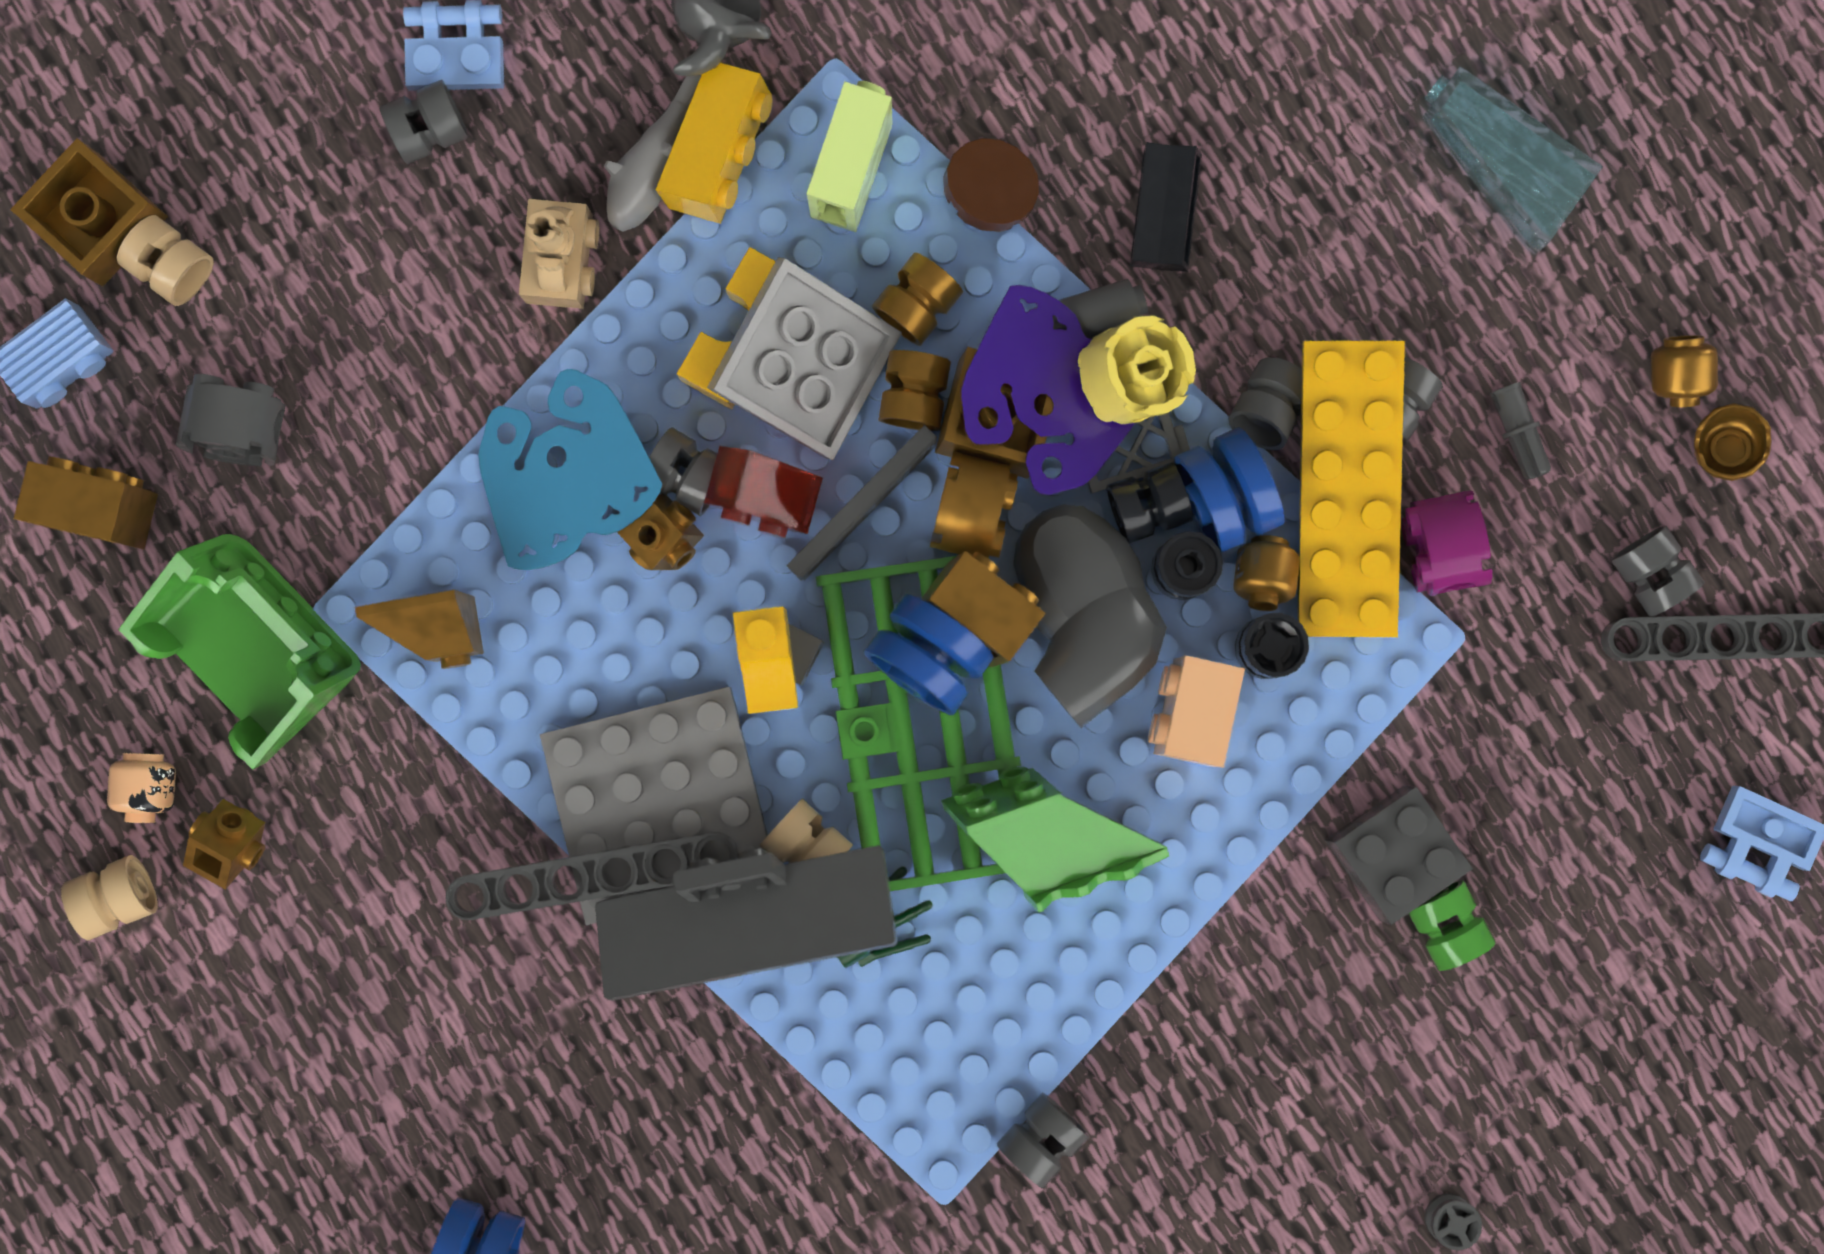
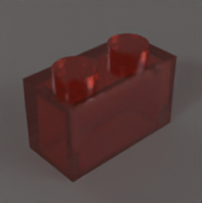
M719 446L704 504L722 509L720 518L745 526H749L751 520L759 522L757 531L786 539L788 531L808 534L823 477L751 450Z

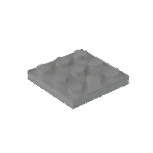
M778 257L707 388L824 458L834 460L886 364L889 351L894 349L902 332L786 258Z

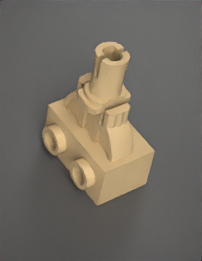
M528 199L519 295L526 304L584 309L585 296L593 295L595 270L594 267H588L590 248L597 249L600 227L599 220L593 219V214L587 204Z

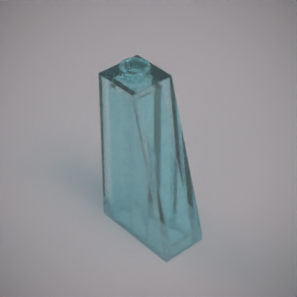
M1461 66L1450 79L1441 75L1424 98L1431 106L1422 119L1525 248L1535 255L1548 245L1603 166Z

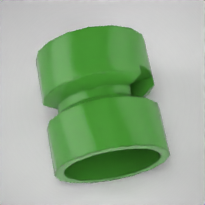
M1463 880L1453 882L1408 913L1418 933L1428 934L1429 939L1425 947L1439 971L1449 970L1468 963L1488 952L1496 944L1484 918L1473 915L1472 912L1476 907V903ZM1455 915L1458 916L1459 920L1440 928L1438 923Z

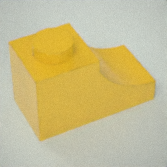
M784 606L733 612L738 659L743 676L748 714L799 708L787 609Z

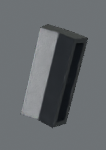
M1146 143L1143 152L1130 259L1131 267L1188 272L1202 154L1197 146Z

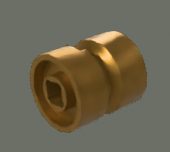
M914 252L898 272L900 283L897 286L888 285L873 303L872 309L883 321L902 332L901 336L921 346L937 326L935 315L937 313L947 314L963 294V290L936 263L924 255Z
M889 351L885 380L891 385V389L882 393L878 420L892 426L920 430L924 425L930 431L940 430L944 401L938 397V393L947 389L951 361L938 355L918 351Z

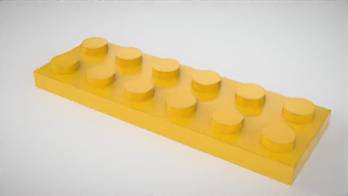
M1302 341L1299 501L1300 564L1297 621L1303 625L1308 637H1398L1405 341Z

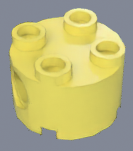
M1156 316L1135 317L1093 337L1089 345L1081 350L1078 356V365L1080 367L1082 390L1093 407L1095 415L1100 420L1105 422L1114 421L1120 424L1139 423L1149 417L1166 414L1185 401L1188 396L1185 395L1188 385L1194 383L1196 368L1193 350L1185 335L1175 326L1169 328L1165 323L1160 322L1164 319Z

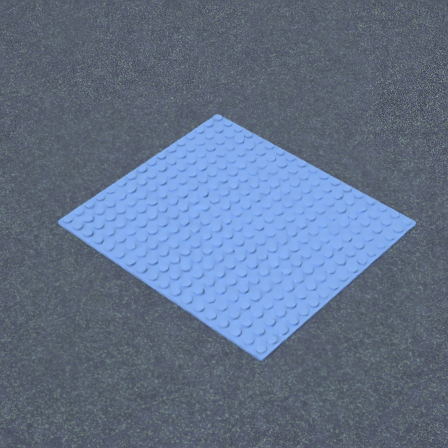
M839 59L828 61L756 137L754 156L750 164L743 167L737 182L738 195L731 209L726 210L721 224L684 214L503 405L524 411L531 421L532 429L520 458L514 462L517 470L524 468V460L534 438L557 425L580 430L584 435L589 434L591 431V426L588 422L580 424L553 416L549 410L548 396L558 374L566 369L578 370L603 382L618 398L649 457L668 429L673 427L695 440L699 452L709 448L731 461L732 465L728 476L709 508L702 516L693 513L696 518L693 524L704 535L694 546L696 553L693 558L678 570H647L629 554L631 547L617 532L610 535L587 533L575 553L563 561L533 570H518L508 567L480 473L478 455L486 427L485 424L313 607V610L356 653L363 663L567 854L568 850L540 734L726 687L732 688L768 835L803 798L822 816L821 826L823 828L834 827L853 844L849 851L861 849L853 792L848 793L846 784L851 782L848 759L842 760L835 711L840 710L837 688H832L831 678H835L823 592L822 587H817L815 577L959 555L929 547L949 467L959 469V467L950 465L951 457L935 453V447L805 581L797 578L786 566L919 430L892 426L878 420L882 393L891 389V385L885 380L888 360L834 460L824 458L737 405H734L731 410L681 382L677 372L700 332L719 341H733L745 319L748 310L729 299L725 288L749 247L774 261L778 257L786 258L878 318L880 317L872 309L873 303L888 285L897 286L900 283L898 272L914 252L924 255L945 270L960 285L963 294L947 314L937 313L935 315L937 326L921 346L900 336L893 349L929 353L951 361L947 389L938 393V397L944 401L941 426L958 361L967 347L978 349L1010 286L1022 285L1033 287L1057 300L1091 290L1020 224H1015L1011 229L1002 232L982 231L966 224L956 215L958 210L953 207L951 201L948 203L944 195L943 176L950 160L893 108V125L857 232L811 218L806 194L844 81L857 85L858 81H863ZM1020 299L1025 312L1038 307L1035 303L1027 304L1024 299ZM1192 383L1188 385L1187 392L1185 393L1188 396L1185 401L1169 412L1173 427L1183 425L1190 449L1199 445L1213 456V440L1232 430L1229 425V416ZM577 386L569 387L564 393L566 405L574 408L581 404L583 400L582 390ZM1155 416L1151 424L1161 429L1158 416ZM504 423L499 427L497 432L499 441L503 444H509L515 439L516 429L511 423ZM1134 424L1119 446L1130 451L1142 427ZM940 430L931 431L933 434L937 436L938 442ZM1148 430L1135 455L1152 464L1171 459L1165 439ZM1066 433L1065 436H1050L1046 438L1045 444L1065 442L1066 445H1072L1074 438L1071 433ZM560 446L552 447L547 455L548 463L555 468L561 467L566 461L565 450ZM1257 447L1276 485L1285 519V524L1262 535H1272L1286 539L1290 543L1289 547L1299 554L1300 481L1265 449ZM1114 451L1098 471V481L1116 476L1126 457ZM1048 457L1043 461L1042 470L1046 477L1054 479L1060 475L1062 466L1057 458ZM1131 461L1126 472L1136 470L1144 466L1134 461ZM681 466L678 473L683 475L687 468ZM1018 476V485L1012 509L1002 508L999 517L1000 520L1006 521V532L999 558L989 556V559L999 568L997 576L1011 587L1014 583H1018L1013 561L1015 543L1025 525L1042 511L1062 504L1083 506L1104 518L1119 531L1110 507L1106 489L1091 494L1088 483L1075 489L1046 495L1034 490L1030 477L1026 479ZM635 486L633 501L636 502L639 499L640 493L647 491L648 487ZM675 493L667 494L672 501H676ZM1147 498L1140 500L1143 510L1150 509ZM609 505L602 519H607L610 514H619L620 511L613 509ZM1194 517L1192 522L1169 530L1156 526L1154 535L1132 542L1130 546L1140 561L1145 589L1154 602L1167 629L1156 665L1132 690L1081 728L1034 671L1046 653L1050 642L1036 627L1011 661L1001 664L1014 753L1015 757L1020 756L1021 766L1018 767L1035 769L1060 791L1063 796L1165 845L1168 849L1169 857L1143 868L1136 877L1129 880L1107 881L1099 884L1090 894L1083 897L1055 900L1042 912H1038L1024 897L1023 890L1007 873L890 891L894 916L926 900L933 903L932 909L896 928L897 942L928 934L931 937L930 943L876 959L863 967L857 962L845 968L838 957L706 982L705 984L933 1199L942 1205L949 1204L999 1150L996 1143L1014 1123L1022 1125L1026 1121L1024 1112L1041 1093L1050 1095L1464 643V632L1421 592L1417 593L1415 586L1399 573L1398 637H1308L1309 651L1305 662L1297 671L1285 677L1260 679L1244 671L1224 768L1209 767L1153 754L1155 744L1148 742V735L1153 715L1162 713L1166 696L1158 694L1163 668L1173 664L1174 659L1185 655L1241 667L1235 656V641L1238 632L1246 623L1270 613H1283L1297 620L1298 583L1295 597L1288 602L1278 604V608L1274 611L1252 609L1248 606V600L1241 598L1234 591L1233 584L1238 549L1247 543H1251V538L1258 536L1245 526L1244 543L1221 553L1223 560L1222 573L1216 584L1195 598L1187 600L1172 599L1161 593L1155 585L1151 574L1152 559L1158 548L1176 534L1187 531L1202 532ZM555 534L552 548L557 546L558 541L567 540L568 536ZM526 544L519 556L522 557L526 553L536 555L537 552ZM943 569L937 570L938 575L941 573ZM918 573L889 577L894 608L905 594L922 598ZM870 580L841 584L854 673L862 674L881 671L863 652L878 632ZM449 590H457L475 597L484 654L470 656V665L442 669L440 661L434 662L421 658L357 618L355 607ZM784 606L787 609L788 624L823 640L824 644L804 685L796 683L799 708L748 714L743 676L738 659L733 612ZM956 674L963 681L968 692L967 697L959 707L967 764L996 760L983 674L977 679H968ZM885 681L856 685L860 707L889 703ZM907 692L919 772L948 767L939 710ZM896 752L867 756L870 779L900 775ZM992 770L969 774L970 784L980 783L985 785L999 780L998 771ZM950 778L921 781L934 873L963 869L957 824L944 810L941 802L943 799L952 797ZM901 785L872 789L880 845L885 851L888 877L901 866L906 867L908 870L903 878L914 877L915 873ZM980 847L982 865L996 864Z

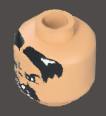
M123 753V760L114 762L109 768L107 795L109 808L117 812H124V822L155 823L156 813H165L174 806L175 767L168 762H164V754Z

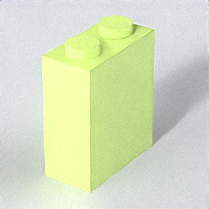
M844 81L806 194L811 218L857 232L893 125L892 97L885 95L886 91L882 87L867 81H858L857 85Z

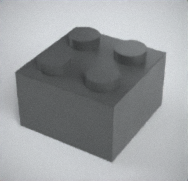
M1402 786L1325 839V842L1377 918L1390 925H1393L1473 869L1417 787Z

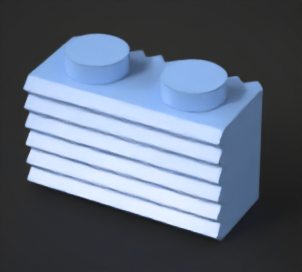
M65 298L0 347V376L21 403L34 408H40L41 406L46 408L62 400L67 394L65 388L80 377L82 379L89 378L102 370L106 365L104 359L111 355L114 350L78 304Z

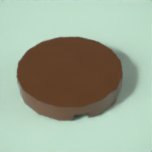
M981 138L965 143L953 154L943 176L944 195L948 203L951 201L953 207L958 210L956 215L966 224L982 231L1002 232L1024 221L1034 208L1039 195L1038 175L1031 160L1017 147L999 139Z

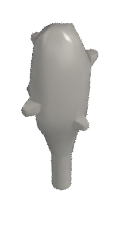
M701 75L686 76L666 111L644 132L633 147L617 163L606 161L604 167L611 176L607 190L606 210L608 221L613 228L624 232L637 227L658 207L662 198L655 189Z

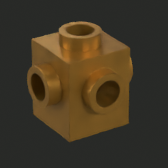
M662 494L658 495L653 504L641 517L617 532L631 547L629 550L631 557L647 570H678L693 558L696 553L694 546L704 536L693 524L696 521L693 513L678 501H672L667 495L664 496Z
M222 799L210 814L206 811L202 812L193 823L189 831L183 866L226 890L244 868L251 870L261 858L265 850V845L261 843L266 822L257 818L251 811L239 808Z

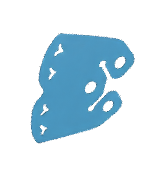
M566 369L558 374L548 396V407L553 416L580 424L588 422L591 426L589 434L584 435L580 430L557 425L534 438L524 460V468L517 470L514 462L520 458L532 429L529 416L521 410L498 406L492 410L487 419L478 455L480 473L508 567L518 570H533L563 561L575 553L587 533L610 535L630 525L649 509L661 491L663 484L618 398L606 384L578 370ZM571 386L579 387L583 393L581 404L574 408L566 405L564 401V393ZM504 423H511L516 429V437L509 444H503L497 436L499 427ZM555 446L562 447L566 452V461L558 468L552 467L547 460L549 450ZM635 486H647V491L641 492L639 499L634 502ZM609 505L613 509L620 511L619 514H610L607 519H602ZM555 534L568 536L567 540L558 541L557 546L552 548ZM526 544L537 552L536 555L526 553L522 557L519 556Z

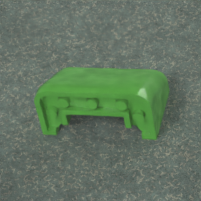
M232 534L220 535L178 551L118 629L130 641L134 649L145 657L163 659L177 654L240 720L229 731L228 739L234 753L244 760L252 770L268 762L354 678L361 666L357 654L330 628L280 573L249 542Z

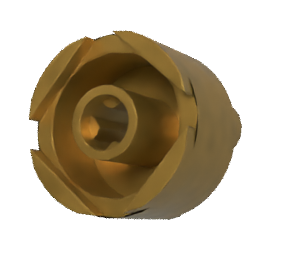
M953 451L950 465L959 467V469L952 467L948 469L929 547L959 555L966 551L970 555L979 552L987 558L989 556L999 558L1006 532V521L1000 520L999 517L1002 508L1012 509L1018 485V474L1010 472L1011 465Z

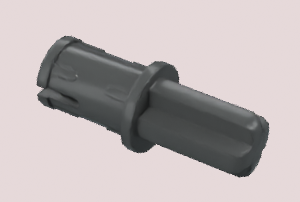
M1518 382L1490 393L1494 400L1506 431L1502 437L1504 440L1509 439L1523 477L1526 480H1530L1550 472L1551 465L1536 429L1541 426L1540 422H1534L1521 388L1522 385Z

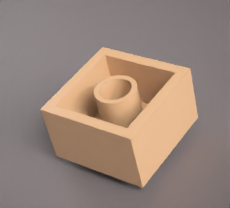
M1187 655L1174 659L1173 664H1170V666H1164L1158 689L1159 695L1166 696L1162 713L1153 715L1148 735V742L1155 744L1153 754L1209 767L1224 768L1245 668Z

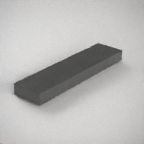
M924 425L786 565L789 570L801 581H805L936 447L937 436Z

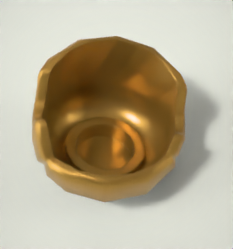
M1735 403L1713 409L1702 419L1694 437V454L1698 464L1712 477L1728 481L1753 476L1767 461L1771 451V427L1768 421L1753 407Z

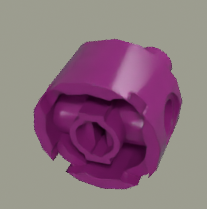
M1472 490L1410 502V508H1405V517L1401 518V530L1405 545H1415L1417 554L1416 564H1411V574L1417 593L1427 591L1429 596H1435L1453 590L1491 584L1492 569L1482 570L1481 561L1491 558L1486 525L1478 501L1470 503L1471 500H1474V492Z

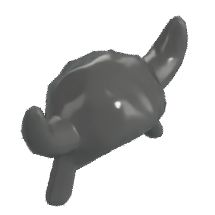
M672 0L671 7L679 29L690 40L695 41L699 45L692 55L674 66L673 72L680 76L704 74L715 69L723 61L728 47L733 48L745 43L749 39H769L772 33L770 27L761 22L760 0Z

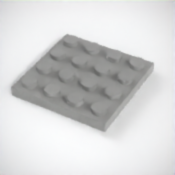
M731 687L540 734L569 857L712 832H720L730 836L736 843L738 853L750 849H762L759 845L768 836ZM710 841L704 845L701 851V858L717 859L719 863L729 860V850L720 841ZM670 849L659 850L653 858L654 871L659 876L665 878L672 877L673 872L679 871L680 868L678 855ZM611 858L604 867L605 879L614 886L625 885L631 876L630 865L622 858ZM572 867L578 891L582 884V877L580 872ZM675 885L580 901L585 924L597 923L595 906L600 901L674 887Z

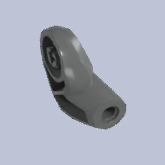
M1062 504L1042 511L1025 525L1015 543L1013 566L1018 583L1030 590L1039 599L1036 606L1046 613L1036 628L1050 642L1046 653L1034 671L1068 714L1082 728L1132 690L1156 665L1167 627L1145 589L1140 561L1127 539L1104 518L1083 506Z

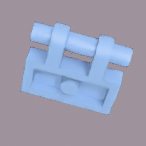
M466 0L465 5L440 6L438 1H423L422 6L404 7L403 18L405 26H423L424 38L405 39V86L409 91H417L441 79L448 90L504 88L503 40L500 36L484 37V25L502 24L500 4L483 5L481 0ZM466 25L467 37L442 38L441 26Z
M1732 786L1713 829L1731 839L1724 850L1710 843L1706 844L1701 852L1700 860L1714 866L1715 872L1730 880L1738 877L1755 885V890L1765 896L1772 898L1777 895L1791 902L1798 895L1800 886L1798 883L1787 879L1786 875L1791 865L1800 870H1811L1824 840V824L1741 786ZM1750 847L1771 856L1767 866L1762 868L1745 860Z

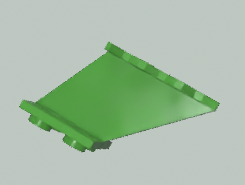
M1016 767L1000 774L999 780L985 785L980 783L964 785L953 792L954 796L941 800L944 810L1013 879L1023 890L1024 897L1038 912L1044 911L1053 901L1060 898H1075L1088 895L1101 883L1134 878L1143 868L1169 857L1168 849L1165 845L1063 796L1060 791L1033 768Z

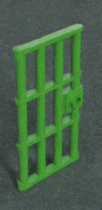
M957 556L815 577L817 587H822L835 671V678H831L832 688H837L840 710L835 711L842 760L848 759L851 782L846 784L848 793L853 792L861 849L877 845L881 846L872 789L901 785L915 876L889 880L890 891L1006 873L997 863L982 865L980 846L958 824L957 831L963 869L934 873L921 789V781L949 777L952 796H954L953 792L956 789L970 784L969 774L997 770L999 777L1003 772L1021 766L1020 756L1015 757L1001 665L988 666L983 673L996 760L967 764L958 708L954 715H948L939 711L948 767L920 772L907 691L898 686L882 671L862 674L854 673L841 584L870 580L878 631L889 630L898 634L889 616L894 609L889 577L918 573L921 595L923 596L938 577L937 570L944 569L947 563ZM885 681L889 703L860 707L856 685ZM896 752L900 775L870 779L867 756Z

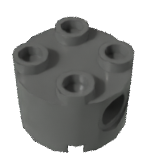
M194 374L193 383L187 385L176 446L191 454L193 453L194 445L205 448L204 458L226 463L261 466L262 460L265 459V463L269 466L275 465L286 405L281 402V399L273 396L274 388L257 382H244L243 388L224 385V380L216 376Z

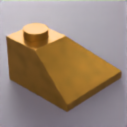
M449 590L355 607L357 618L421 658L434 662L440 661L442 669L470 665V656L484 654L475 597L457 590Z

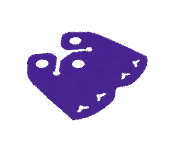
M1014 285L1008 288L966 372L961 388L965 430L968 437L975 444H1000L1010 438L1013 432V424L1006 397L1001 392V386L1005 383L1009 384L1012 387L1011 396L1016 415L1021 422L1040 437L1065 436L1066 433H1071L1074 436L1072 445H1066L1065 442L1036 444L1029 449L1026 455V465L1034 490L1040 494L1051 495L1081 487L1091 480L1135 423L1105 422L1095 415L1093 407L1082 390L1080 367L1078 365L1079 353L1089 345L1092 339L1085 337L1076 315L1066 305L1043 291L1033 287ZM1020 299H1024L1027 304L1035 303L1038 307L1025 312ZM1055 315L1058 323L1065 325L1067 330H1054L1052 316ZM1040 394L1048 395L1053 401V410L1047 416L1038 414L1034 408V400ZM983 407L993 408L998 415V422L991 429L984 428L979 423L978 413ZM1048 457H1055L1061 463L1062 471L1057 478H1048L1043 473L1042 464Z

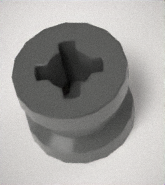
M1450 1193L1437 1195L1429 1202L1425 1209L1424 1220L1426 1228L1440 1244L1448 1249L1458 1251L1468 1249L1479 1239L1482 1231L1480 1214L1462 1197ZM1447 1214L1448 1219L1446 1221V1225L1443 1226L1442 1224L1444 1223Z

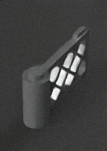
M1129 279L1059 300L1076 315L1085 337L1093 339V337L1109 328L1117 327L1132 318L1141 317V315L1148 313L1147 302L1141 286L1132 287ZM1053 315V329L1067 330V327L1059 324L1056 316ZM1169 412L1158 416L1161 429L1151 424L1155 416L1135 423L1142 428L1130 451L1120 446L1115 449V452L1126 457L1118 474L1098 481L1096 474L1087 482L1090 493L1105 490L1106 485L1134 476L1136 479L1143 478L1148 470L1171 462L1174 464V457L1190 449L1183 425L1173 427ZM1148 430L1165 439L1171 459L1152 464L1135 455ZM1131 461H1134L1144 466L1142 468L1126 472Z

